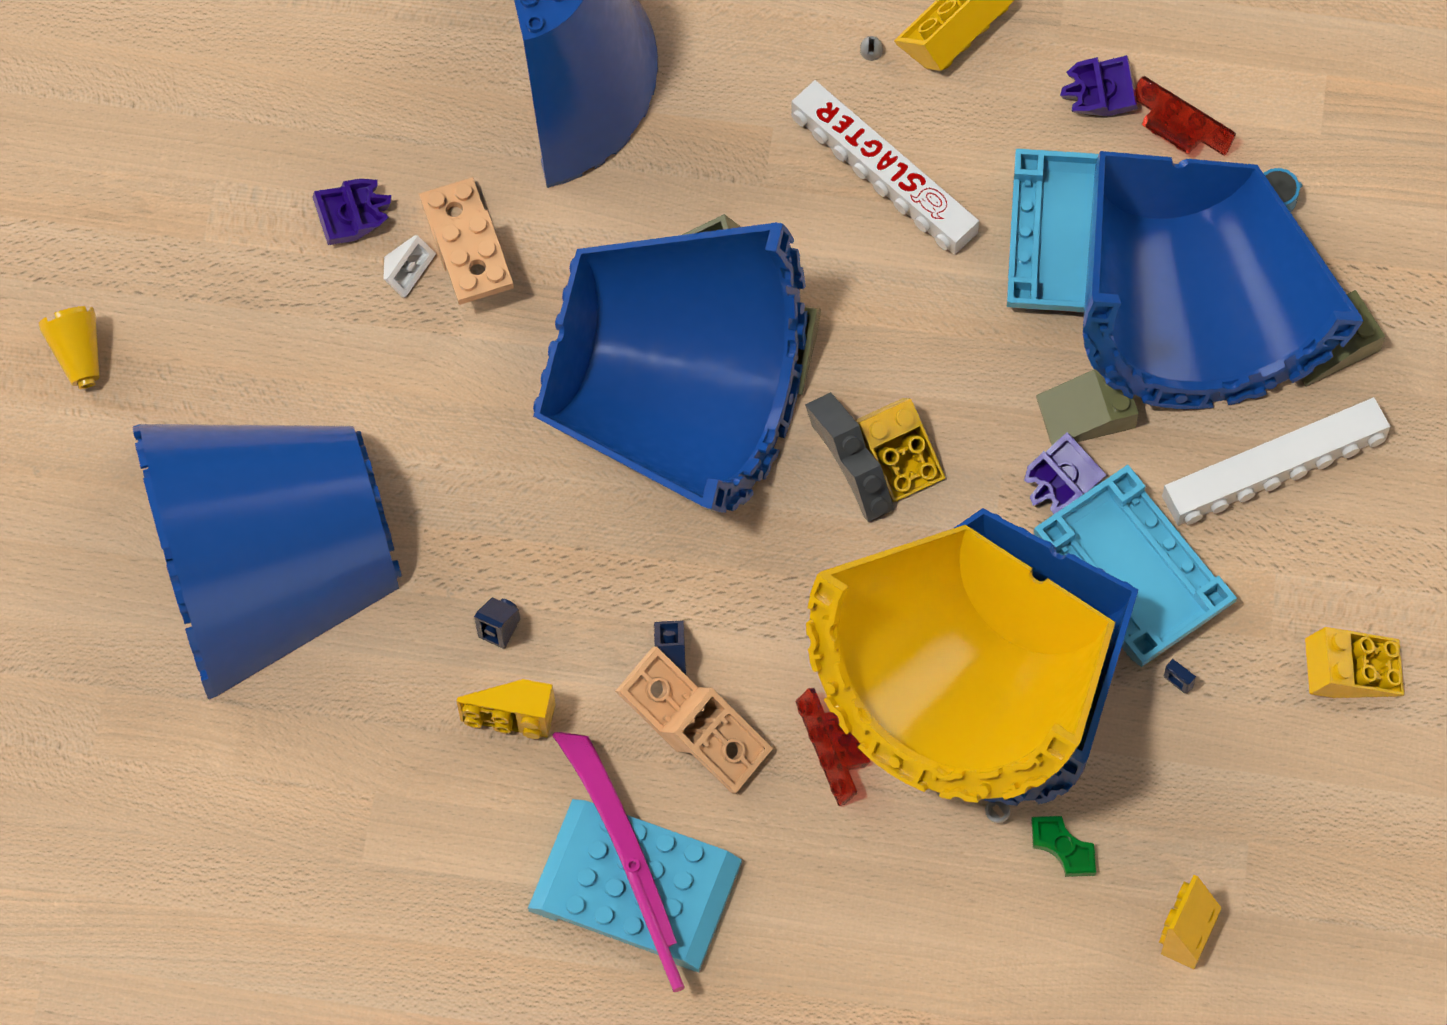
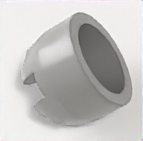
M867 36L863 39L860 45L862 57L869 61H874L881 57L883 51L881 41L873 36ZM869 44H874V52L868 51Z
M1001 801L988 802L985 812L992 822L1002 823L1010 816V806ZM996 804L1005 814L1002 818L992 808Z

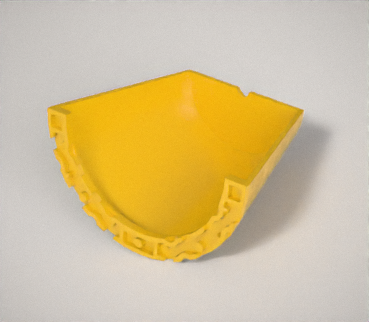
M962 525L819 572L811 589L807 609H810V620L806 622V635L809 636L811 641L808 648L810 664L813 672H818L819 679L827 695L824 698L830 712L838 716L839 725L845 734L852 733L860 743L858 748L870 760L890 775L923 792L930 789L939 792V797L952 799L953 797H960L965 802L978 803L981 799L1003 797L1005 800L1022 795L1029 789L1045 783L1072 757L1082 739L1115 622L1047 578L1045 581L1036 580L1032 575V568L967 525Z

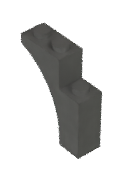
M831 392L805 404L812 427L822 438L840 466L864 518L870 522L894 510L881 465L867 450L859 424Z

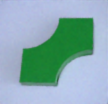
M1062 816L1031 818L1033 849L1044 850L1055 856L1063 867L1065 877L1096 875L1093 843L1083 842L1072 836L1066 829Z

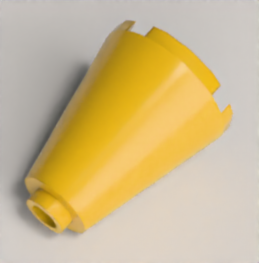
M86 306L72 307L55 312V319L48 321L47 317L43 318L39 322L40 331L71 385L78 386L79 389H87L96 384L95 381L100 377L94 308L90 307L89 311H87Z

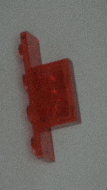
M1142 76L1139 79L1135 88L1136 100L1151 110L1142 122L1144 127L1188 154L1201 142L1222 155H1226L1229 152L1236 132L1146 76Z
M808 688L795 701L798 713L802 717L807 729L809 739L819 758L820 766L830 785V790L838 806H842L857 794V789L849 770L865 768L871 761L858 748L860 743L852 733L849 732L846 735L839 725L838 716L833 712H824L815 688Z

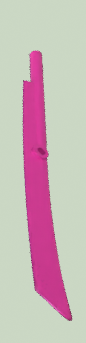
M554 732L552 734L553 738L577 772L608 831L673 992H679L685 986L669 949L670 946L677 942L642 849L614 786L589 736Z

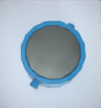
M1274 168L1264 172L1272 187L1291 212L1296 206L1302 183L1298 182L1297 177L1287 169Z

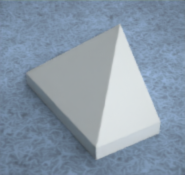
M414 235L384 257V280L401 297L405 298L436 253L418 235Z

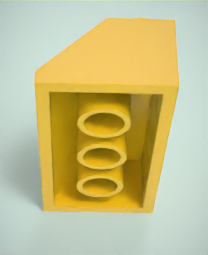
M936 0L894 42L924 68L942 71L953 63V59L960 52L967 50L971 46V42L979 34L987 31L991 22L1007 12L1009 5L1014 0Z

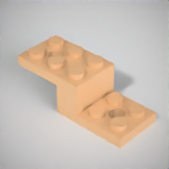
M473 177L419 193L444 270L448 272L458 304H465L513 289V281L488 210H484ZM452 207L462 209V213L457 217H451L447 214L448 210ZM479 264L483 265L486 269L482 274L474 275L470 272L471 267Z
M658 647L651 648L615 691L676 752L691 753L731 793H736L773 749L713 688L697 687ZM655 681H659L663 687V692L658 698L654 697L651 693V685ZM731 742H734L738 748V753L733 759H730L726 754V747Z

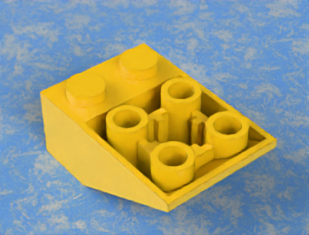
M901 398L855 420L860 426L867 450L881 465L892 502H896L945 479V475L911 398Z
M1324 627L1305 638L1309 693L1311 695L1330 698L1404 696L1399 639L1331 627Z
M526 679L457 697L456 700L460 720L465 725L473 728H481L482 725L493 727L495 731L505 734L511 733V731L520 732L525 737L531 739H539L540 736L548 738L556 706L552 684Z
M1193 875L1190 883L1183 882L1177 895L1174 909L1171 908L1159 940V943L1163 944L1161 955L1192 969H1195L1221 911V906L1196 875Z

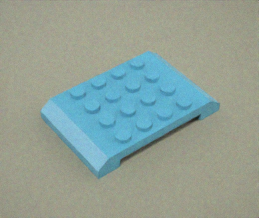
M1016 149L1007 307L1084 312L1094 174L1099 154Z
M1126 465L1036 526L1034 534L1043 540L1051 542L1056 547L1058 554H1074L1081 560L1096 568L1103 569L1106 573L1121 581L1128 582L1138 589L1122 649L1132 661L1142 667L1234 604L1237 597L1219 575L1215 577L1145 492L1146 486L1130 466Z
M572 799L528 906V911L554 921L558 919L658 955L622 863L594 803L586 800ZM627 815L658 889L677 942L669 947L674 962L678 966L699 973L739 872L742 859L727 850Z

